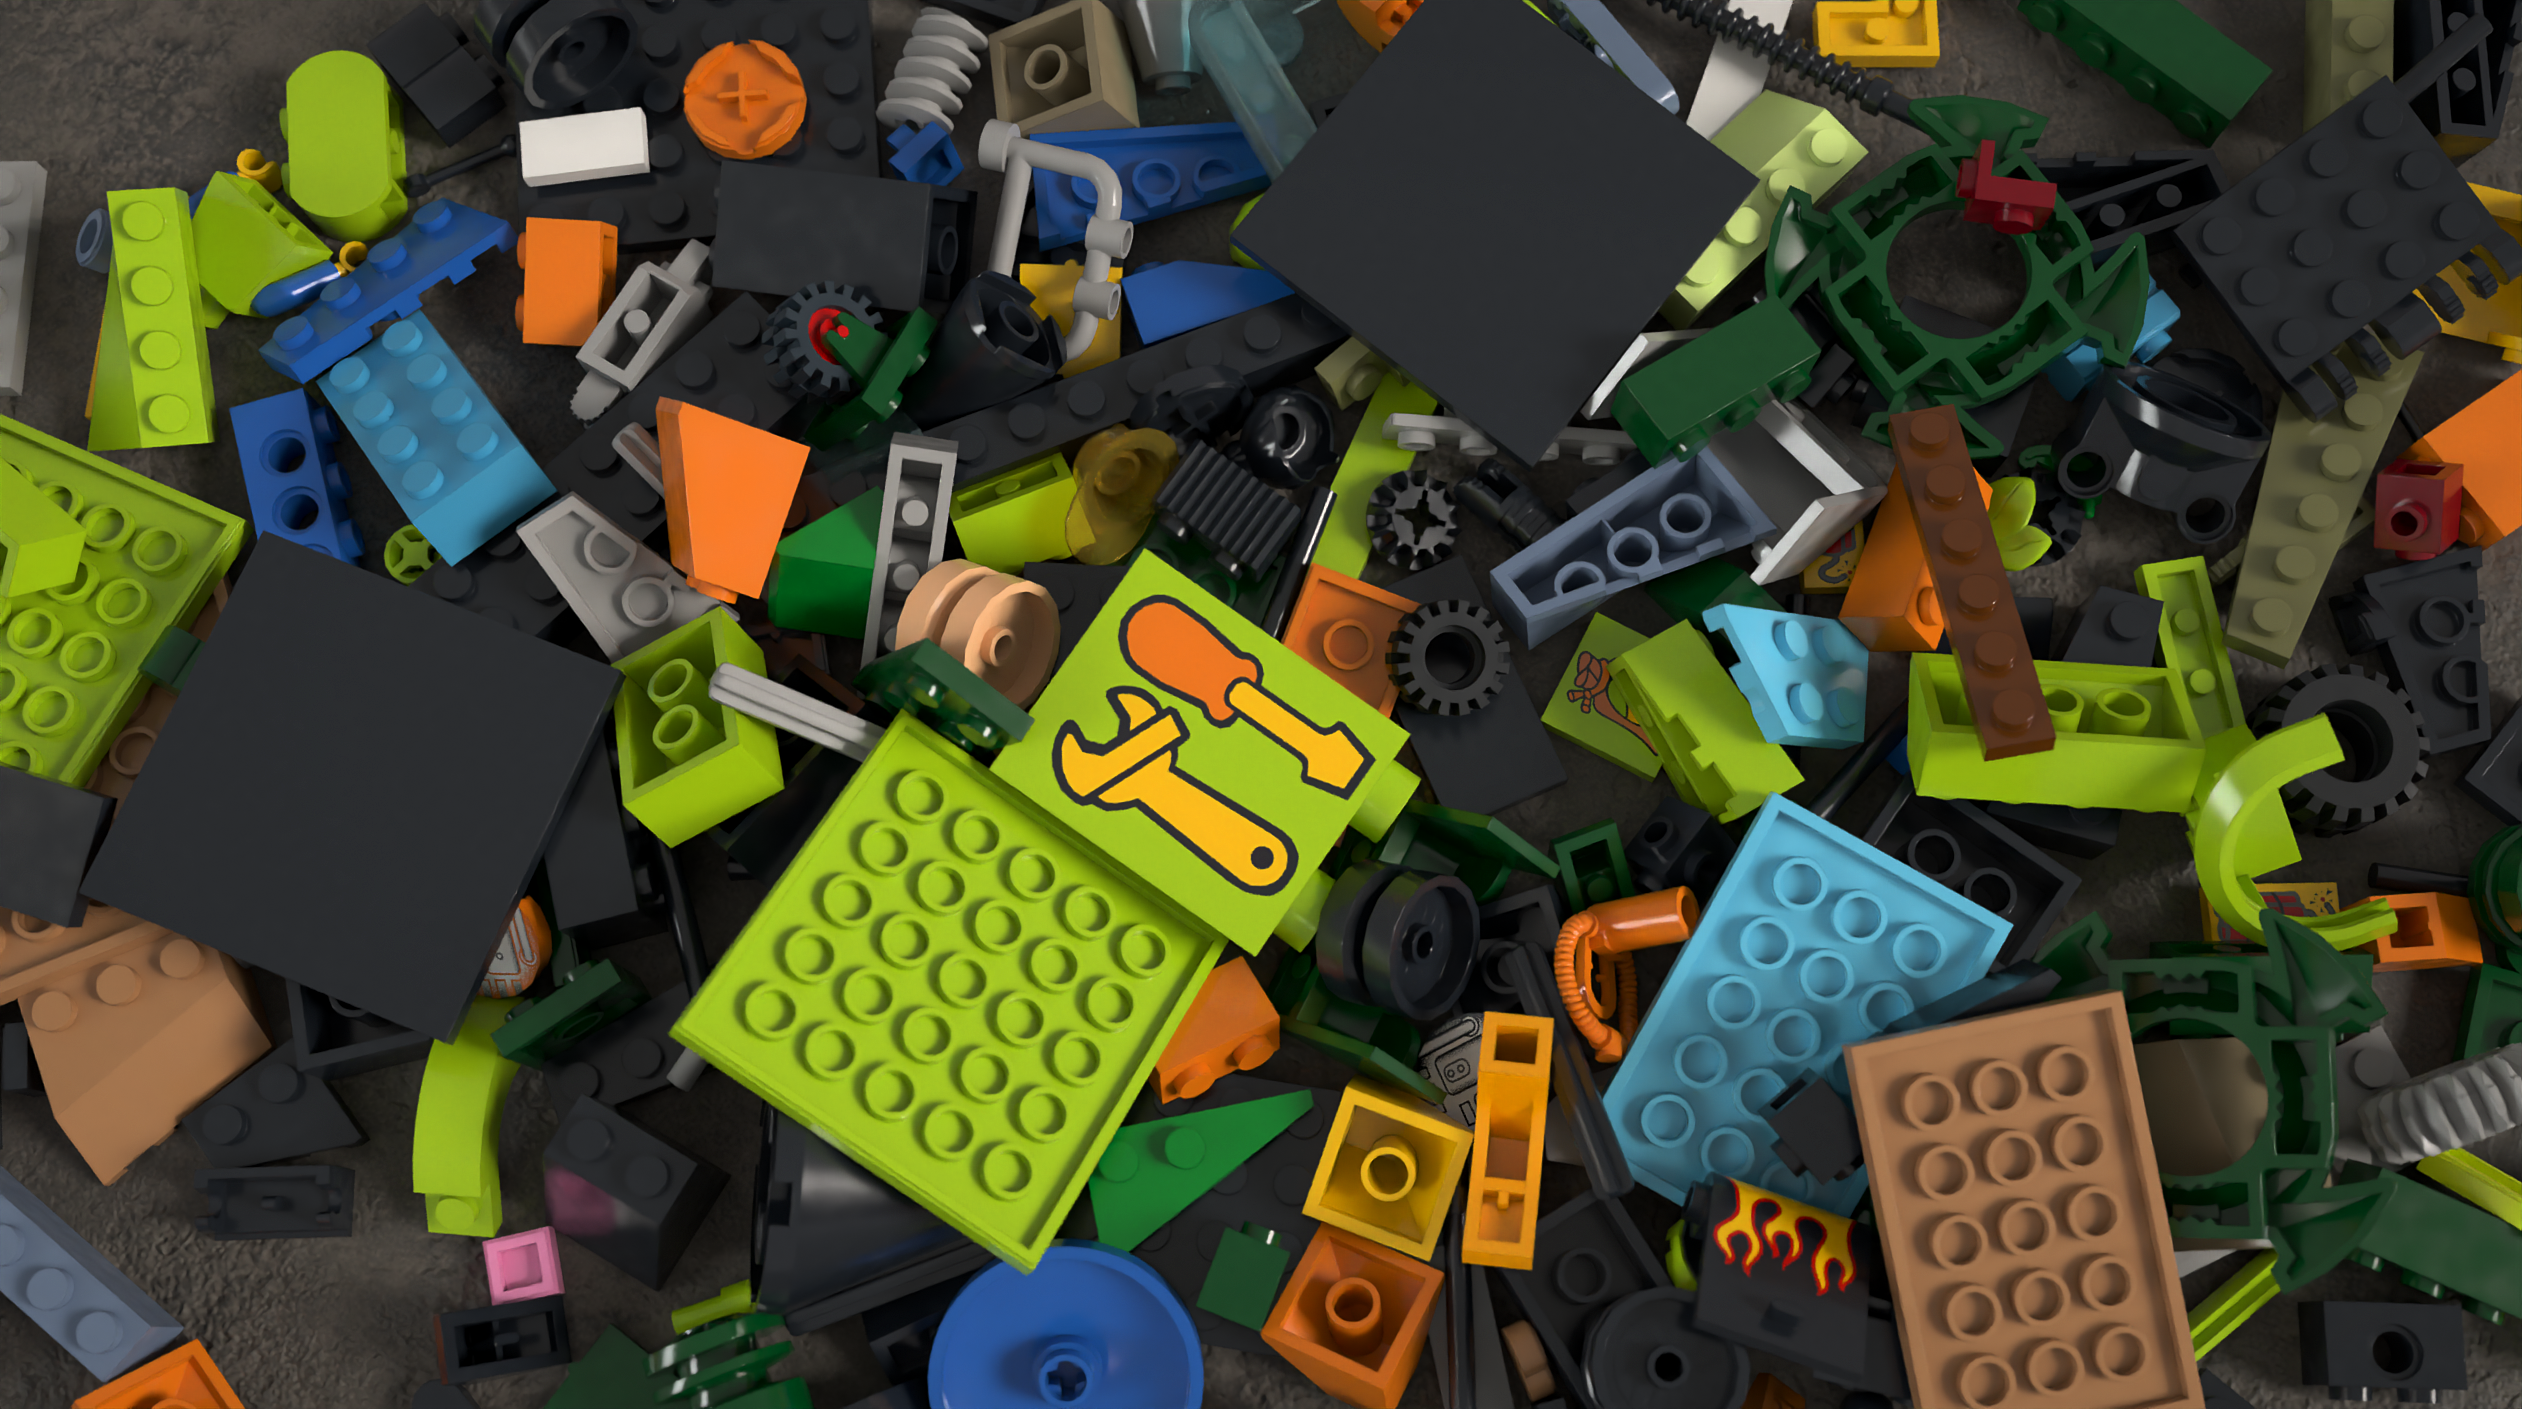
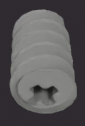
M926 7L920 10L922 17L916 20L912 28L913 37L908 39L903 49L904 58L899 60L894 70L895 79L891 80L886 88V100L880 103L876 111L878 120L892 133L902 124H905L918 134L933 121L950 135L954 125L944 114H959L963 107L961 100L953 93L967 94L972 84L963 73L974 74L978 71L981 64L973 53H985L989 46L987 38L965 19L948 10L938 7Z

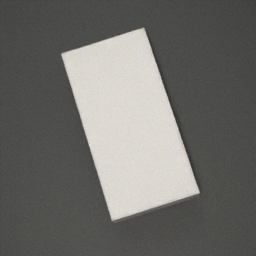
M641 107L520 122L523 179L529 187L650 172L646 116Z

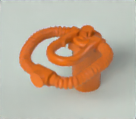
M1679 886L1594 904L1587 911L1579 912L1567 919L1566 923L1563 924V928L1560 929V934L1556 941V954L1554 955V966L1556 968L1554 972L1557 976V987L1561 990L1560 996L1563 997L1562 1002L1566 1004L1565 1009L1570 1011L1569 1016L1573 1019L1574 1024L1582 1032L1583 1036L1589 1040L1591 1047L1595 1049V1059L1603 1063L1621 1061L1622 1056L1628 1049L1630 1040L1638 1028V990L1636 988L1638 983L1635 981L1637 979V975L1634 973L1636 967L1633 966L1634 959L1630 951L1685 941L1692 937L1696 922L1700 917V909L1693 892L1688 887ZM1576 949V964H1575V971H1574V969H1573V967H1574V964H1573L1574 957H1573V956H1574V954H1575V951H1574V950ZM1592 950L1599 958V974L1596 975V981L1600 982V1004L1596 1001L1591 987V969H1593V963L1591 962ZM1614 963L1616 964V969H1618L1617 974L1620 975L1618 977L1620 981L1618 986L1621 988L1619 989L1620 995L1618 997L1620 1000L1618 1003L1620 1032L1598 1021L1609 1019L1613 1016L1616 1008L1617 994Z

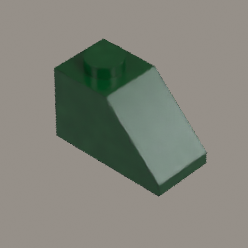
M1711 557L1656 577L1644 588V591L1675 622L1680 623L1687 619L1695 630L1701 631L1706 636L1714 650L1717 661L1732 678L1733 676L1729 668L1741 661L1724 628L1709 632L1702 612L1723 603L1787 612L1760 585L1751 579L1746 571L1716 557Z

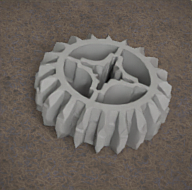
M2522 1043L2510 1044L2502 1048L2498 1047L2460 1061H2455L2392 1085L2365 1098L2357 1109L2363 1123L2361 1129L2369 1146L2374 1147L2380 1161L2390 1164L2414 1162L2481 1141L2484 1138L2505 1132L2507 1129L2522 1124Z

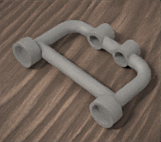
M990 119L982 131L979 142V164L984 169L1006 174L987 271L992 270L1011 277L1032 167L1087 179L1093 183L1098 193L1096 211L1088 223L1085 235L1087 256L1083 276L1079 278L1073 295V310L1075 312L1073 325L1070 332L1064 337L1067 348L1066 362L1078 358L1091 345L1097 331L1099 318L1113 320L1119 307L1121 287L1117 283L1108 282L1107 278L1112 257L1125 259L1128 255L1134 231L1132 222L1120 219L1122 187L1117 174L1104 160L1089 153L1023 139L1017 124Z

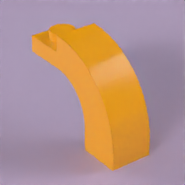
M1487 1011L1484 1013L1478 1065L1474 1147L1462 1248V1263L1532 1270L1554 1018Z

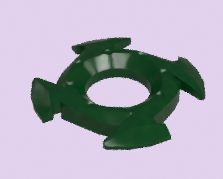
M1965 95L1918 98L1909 103L1907 114L1931 137L1935 144L1908 154L1831 208L1828 215L1813 210L1811 194L1791 185L1789 186L1771 226L1764 267L1766 298L1776 293L1790 310L1796 302L1817 284L1821 303L1832 328L1889 403L1886 412L1871 413L1860 436L1893 449L1888 433L1889 415L1954 404L1970 458H1995L2004 451V445L1980 426L1964 409L1975 408L2007 395L2079 344L2096 349L2098 364L2103 365L2105 363L2120 369L2126 367L2143 328L2150 279L2145 238L2140 232H2134L2125 240L2114 255L2094 272L2090 256L2094 248L2080 220L2056 191L2054 209L2041 230H2032L2029 233L2019 235L2010 234L2022 253L2027 273L2025 296L2021 307L2012 319L1995 331L1979 337L1966 339L1941 337L1923 330L1903 314L1891 295L1887 281L1886 264L1892 242L1906 226L1922 216L1942 210H1964L1966 198L1956 197L1959 167L1963 158L1972 159L1981 139L1995 141L1991 176L2049 183L2022 150L2035 147L2049 118L2006 101Z
M2272 908L2261 909L2259 911V921L2267 943L2274 975L2251 965L2217 958L2112 960L2105 949L2113 934L2098 911L2092 912L2054 935L2030 959L2032 962L2052 969L2062 977L2042 1003L2107 989L2122 991L2131 1040H2134L2138 1035L2156 1025L2170 1021L2197 1020L2217 1025L2233 1034L2250 1050L2261 1068L2267 1087L2268 1104L2263 1128L2253 1146L2238 1161L2220 1171L2201 1176H2180L2157 1169L2171 1237L2269 1240L2279 1255L2270 1271L2284 1295L2331 1271L2371 1233L2397 1191L2396 1181L2393 1178L2386 1177L2355 1184L2323 1188L2333 1166L2339 1137L2335 1027L2348 1019H2352L2367 1027L2388 1015L2389 1012L2360 970L2320 934Z

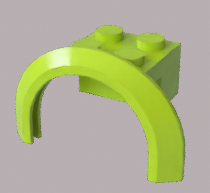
M2325 713L2277 730L2258 741L2246 723L2203 739L2207 751L2187 813L2179 812L2181 817H2186L2190 828L2189 831L2185 832L2194 856V864L2199 882L2214 910L2235 931L2266 947L2267 943L2259 921V911L2268 907L2251 878L2302 860L2278 788L2302 775L2345 760ZM2385 897L2326 916L2296 917L2285 915L2320 934L2337 951L2398 932V921L2395 911L2389 907Z

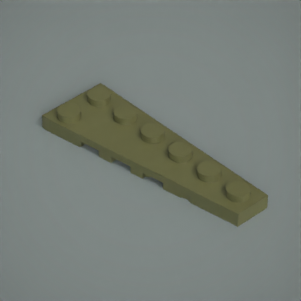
M2370 333L2382 346L2381 348L2386 352L2392 363L2391 369L2378 377L2377 375L2370 374L2361 365L2359 359L2343 341L2329 352L2341 360L2352 374L2358 386L2357 393L2345 401L2332 392L2338 407L2316 423H2312L2302 415L2282 388L2278 408L2273 418L2270 431L2271 441L2257 487L2258 494L2247 530L2245 550L2238 569L2221 645L2281 669L2286 667L2425 352L2416 350L2404 360H2399L2386 349L2377 335ZM2310 365L2309 368H2310L2312 371H2314L2317 375H2319V374L2316 372V370L2313 368V366Z

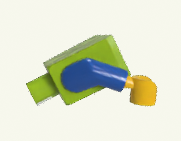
M246 149L240 153L237 158L239 169L237 173L233 171L225 173L216 171L210 183L188 199L198 277L201 284L200 292L205 326L211 329H218L230 311L234 314L266 319L311 303L320 298L321 292L328 284L336 279L346 277L357 267H353V265L366 259L369 253L365 244L352 241L342 247L339 253V262L333 264L329 261L333 252L270 194L278 190L283 184L281 170L276 161L266 163L261 152L255 149Z

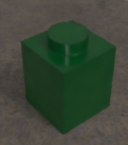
M1244 1221L1240 1232L1226 1227L1196 1307L1261 1332L1290 1257V1252L1278 1248L1282 1235L1248 1221Z

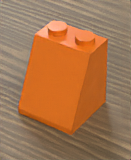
M660 396L656 406V418L671 565L687 573L688 576L685 584L696 588L697 592L732 604L736 603L739 593L758 599L810 447L685 402Z

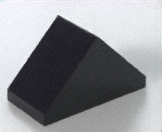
M562 1295L442 1313L433 1316L442 1386L474 1385L572 1363Z

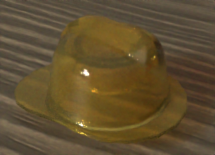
M1116 423L1111 429L1102 430L1090 437L1079 449L1073 465V478L1077 492L1071 501L1065 519V540L1071 554L1083 564L1106 565L1116 562L1131 551L1143 535L1154 514L1152 498L1179 463L1176 444L1167 434L1152 428L1131 430L1121 423Z

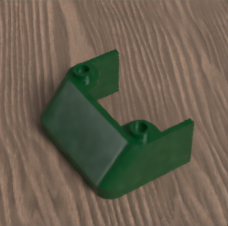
M1409 799L1394 822L1376 844L1352 827L1327 875L1337 881L1348 867L1365 859L1384 860L1410 866L1412 869L1456 876L1471 889L1477 907L1492 903L1501 895L1512 869L1555 879L1561 867L1492 816ZM1317 932L1301 952L1290 946L1265 993L1280 1017V1031L1379 1083L1442 1105L1448 1093L1412 1070L1418 1060L1420 1049V1036L1417 1029L1405 1020L1400 1019V1015L1389 1013L1382 1007H1367L1341 1000L1327 989L1317 965L1315 941Z

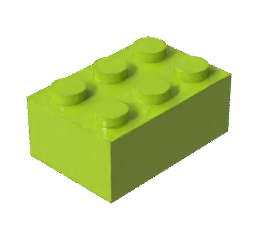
M721 606L610 665L621 670L626 675V679L613 704L623 806L670 848L785 789L775 726L713 701L708 695L711 678L723 662H729L767 678L763 650Z

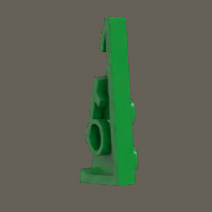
M1311 1089L1118 1128L1088 1178L1099 1242L1129 1253L1314 1107Z

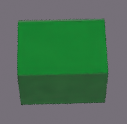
M878 485L777 543L770 564L767 618L774 626L865 639L884 492Z

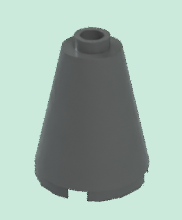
M1117 0L1142 82L1147 86L1155 87V93L1160 96H1178L1189 93L1191 91V84L1200 81L1203 76L1214 0Z

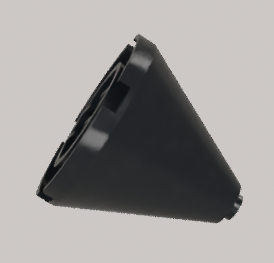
M762 1098L759 1126L762 1127L759 1165L755 1164L750 1241V1303H756L753 1306V1315L782 1316L967 1237L949 1223L813 1133L806 1126Z

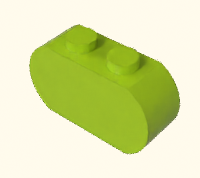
M344 50L318 54L302 63L292 73L286 83L287 107L281 108L279 114L280 127L283 137L288 144L289 162L283 163L281 168L283 187L288 198L294 199L317 228L327 236L343 242L370 241L392 230L402 220L408 210L407 193L403 186V181L406 179L403 100L395 89L387 83V77L379 66L368 57Z

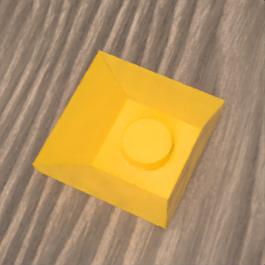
M1355 1074L1345 1088L1302 1213L1430 1262L1475 1132L1417 1096Z

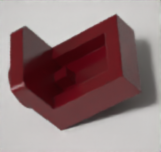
M1981 139L1972 159L1963 158L1959 167L1956 197L1966 198L1963 221L1993 224V228L1996 231L2013 235L2026 234L2032 230H2041L2054 209L2057 184L1991 176L1995 141Z

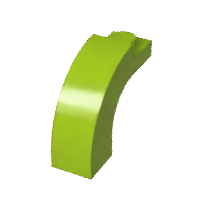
M476 995L453 1046L434 1039L420 1090L413 1144L414 1193H425L428 1232L494 1238L503 1222L498 1165L499 1133L506 1097L521 1064L503 1057L490 1034L507 1024L504 1016L515 1006L524 1002L525 997L510 996L494 999Z

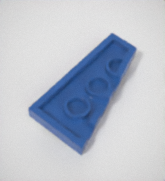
M1271 120L1030 134V140L1089 153L1104 160L1117 174L1122 187L1120 219L1130 221L1133 225L1271 186L1277 179V163ZM1032 167L1040 252L1085 239L1088 223L1095 214L1098 201V193L1093 183L1084 178Z
M441 197L438 201L422 206L414 214L413 221L396 236L375 245L369 251L367 260L348 276L336 279L328 284L321 292L320 299L301 315L281 323L274 331L273 338L257 351L272 370L304 384L373 338V332L370 329L371 325L378 321H391L399 317L401 319L405 318L423 306L419 300L420 293L447 277L454 285L476 271L471 263L472 259L494 245L504 253L518 243L519 237L508 221Z

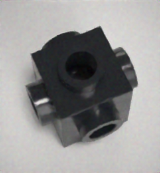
M1667 795L1623 852L1626 862L1638 875L1634 880V884L1643 894L1686 886L1693 892L1699 906L1723 876L1738 847L1712 814Z

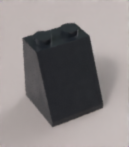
M582 1093L543 1153L545 1220L548 1225L653 1290L660 1292L732 1175L626 1110Z

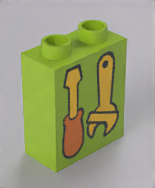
M1147 549L1142 551L1029 711L1028 715L1034 718L1035 721L1023 740L1019 743L1005 746L989 768L994 774L1253 956L1258 954L1272 933L1299 952L1306 947L1317 932L1320 912L1332 886L1336 882L1335 879L1318 868L1320 863L1347 825H1350L1376 844L1394 822L1421 781V778L1394 760V757L1411 735Z

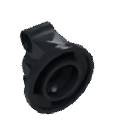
M2129 361L2124 369L2115 368L2104 363L2073 424L2059 433L2053 441L2050 455L2060 485L2065 492L2073 497L2082 499L2098 497L2111 487L2141 503L2170 511L2183 537L2193 543L2209 544L2226 537L2232 530L2236 520V502L2270 443L2271 432L2257 418L2236 404L2176 375ZM2093 452L2099 455L2097 462L2088 470L2077 472L2067 468L2071 459L2079 453ZM2205 497L2216 499L2214 506L2207 513L2199 516L2186 514L2187 508L2192 502Z

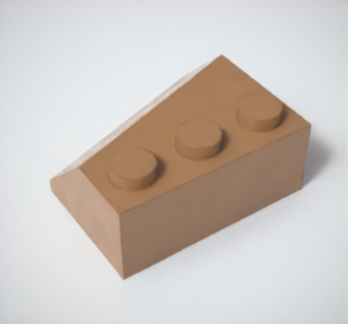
M176 932L17 997L54 1118L104 1186L112 1185L129 1171L126 1167L152 1145L159 1146L178 1130L176 1125L183 1118L277 1048L251 968H243L232 955Z

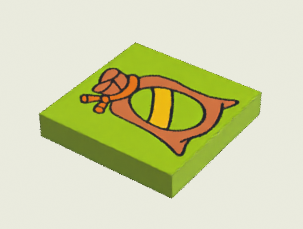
M1596 612L1541 718V722L1546 730L1652 783L1663 762L1635 719L1606 668V665L1650 638Z

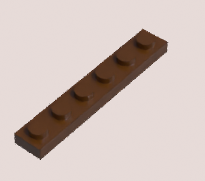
M1954 404L1889 415L1888 433L1983 760L1986 762L2051 751L2054 749L2056 734Z

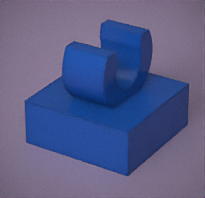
M933 121L918 134L905 124H902L886 139L887 144L897 151L888 162L898 180L947 186L965 169L948 133Z

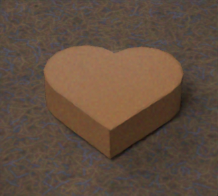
M1522 1319L1498 1329L1530 1401L1534 1403L1554 1394L1556 1385L1548 1367L1543 1347L1531 1323Z

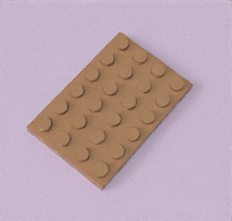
M2107 989L1843 1044L1842 1048L1914 1409H2205L2122 991Z

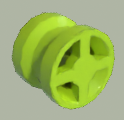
M414 524L404 526L396 531L387 542L384 552L385 566L395 579L407 587L442 557ZM431 557H434L433 563L430 561ZM423 567L425 569L424 571H419V568Z

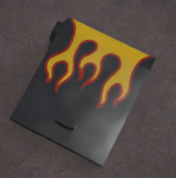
M1713 1171L1707 1174L1703 1183L1693 1180L1685 1196L1681 1213L1682 1220L1690 1222V1237L1702 1241L1692 1327L1859 1384L1864 1376L1872 1244V1229L1870 1225Z

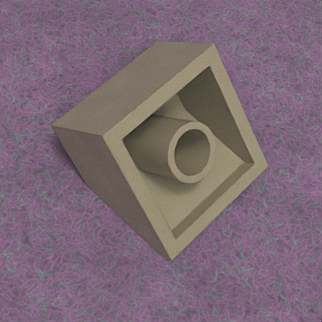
M1072 0L988 35L997 120L1017 124L1020 128L1021 138L1030 140V134L1140 127L1127 30L1124 22L1099 0Z

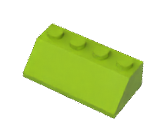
M1912 652L1909 675L1907 756L1917 796H1933L1944 800L1956 798L1995 800L2009 804H2020L2023 802L2058 804L2074 808L2134 809L2146 813L2156 811L2187 813L2207 747L2177 669L2033 660L2056 734L2054 749L1984 762L1954 656Z

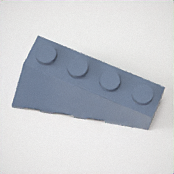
M1706 446L1701 452L1685 462H1679L1675 457L1656 469L1651 467L1491 570L1492 605L1529 651L1623 589L1777 534V527Z

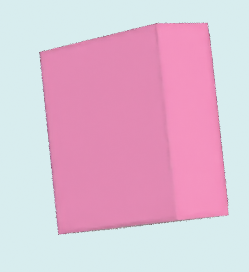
M547 1226L482 1242L492 1306L547 1298L565 1293L555 1228Z

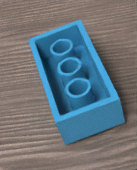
M420 309L403 321L391 325L380 337L351 357L338 362L330 372L316 381L410 521L451 567L558 491L458 356Z

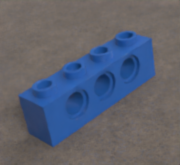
M304 388L229 408L257 539L259 540L263 530L361 568L358 556L365 554V542L359 525L353 518H349L345 499L353 496V490L344 465L336 461L333 443L340 440V433L335 416L329 406H321ZM306 454L303 464L295 471L287 473L290 462L297 456ZM319 510L316 521L310 527L299 530L304 516L312 511Z

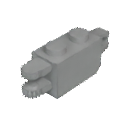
M692 238L672 264L664 261L658 267L648 261L638 266L580 349L576 359L587 375L578 386V393L572 395L574 398L570 401L572 404L570 409L575 419H578L582 424L584 431L589 429L700 332L711 319L713 313L707 304L713 294L712 287L708 285L713 275L709 264V247Z

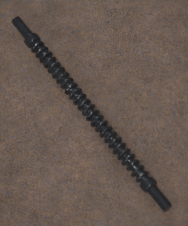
M1646 0L1647 5L1650 7L1657 2L1661 3V10L1664 14L1669 13L1671 10L1677 11L1676 18L1678 21H1683L1686 17L1691 18V25L1695 29L1702 24L1706 25L1709 36H1713L1716 32L1722 33L1723 43H1728L1732 39L1736 40L1739 51H1743L1746 47H1751L1754 58H1759L1762 54L1767 55V62L1770 66L1775 65L1777 61L1783 63L1784 73H1789L1792 69L1799 71L1798 78L1800 81H1804L1808 76L1814 79V87L1817 89L1823 84L1828 85L1831 96H1835L1838 92H1843L1845 94L1844 100L1847 104H1850L1855 99L1860 102V110L1877 117L1882 112L1928 135L1907 114L1908 105L1913 99L1893 90L1894 83L1880 75L1870 79L1866 77L1867 70L1865 68L1854 72L1851 70V61L1846 60L1841 65L1835 62V53H1830L1827 57L1820 55L1821 48L1819 45L1813 46L1811 50L1804 47V38L1801 37L1796 42L1789 40L1790 33L1788 30H1784L1780 35L1774 32V24L1768 23L1765 27L1760 26L1757 15L1752 16L1750 19H1745L1743 17L1744 10L1738 8L1734 12L1729 11V3L1726 0L1720 2L1719 5L1713 3V0Z

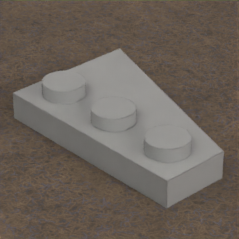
M574 491L517 526L516 532L612 664L718 606H721L735 622L740 620L739 613L723 601L699 593L696 588L686 585L687 575L671 565L670 562Z

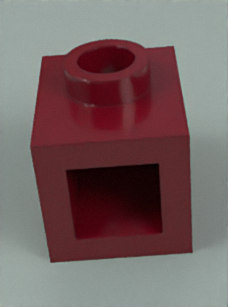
M2396 459L2378 473L2373 548L2395 550V555L2402 559L2428 560L2436 557V554L2440 555L2459 538L2464 464Z

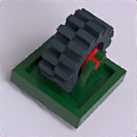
M824 280L817 286L815 282L805 285L777 306L776 310L768 316L765 324L771 328L762 334V344L774 346V348L763 356L767 366L778 363L781 368L779 372L773 375V378L779 385L789 379L793 385L788 394L796 399L808 392L807 404L818 406L824 402L803 435V438L821 452H824L843 439L849 443L853 442L871 421L874 420L878 424H882L896 410L903 398V394L897 389L904 377L909 378L915 374L928 358L931 348L925 343L938 324V321L920 306L879 332L875 330V327L884 321L879 312L870 317L864 309L871 303L869 299L862 295L853 301L850 299L854 290L853 287L843 284L835 290L834 281Z

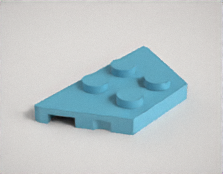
M1724 603L1702 612L1709 632L1724 628L1741 661L1732 665L1729 670L1740 692L1748 699L1753 717L1767 743L1845 749L1864 742L1869 650L1840 620Z

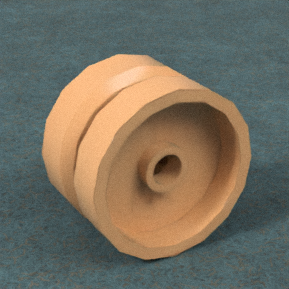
M961 558L944 561L924 574L907 597L897 624L895 651L927 637L1019 708L1025 710L1036 700L1048 682L1058 656L1061 625L1057 604L1045 587L1007 573H1000Z

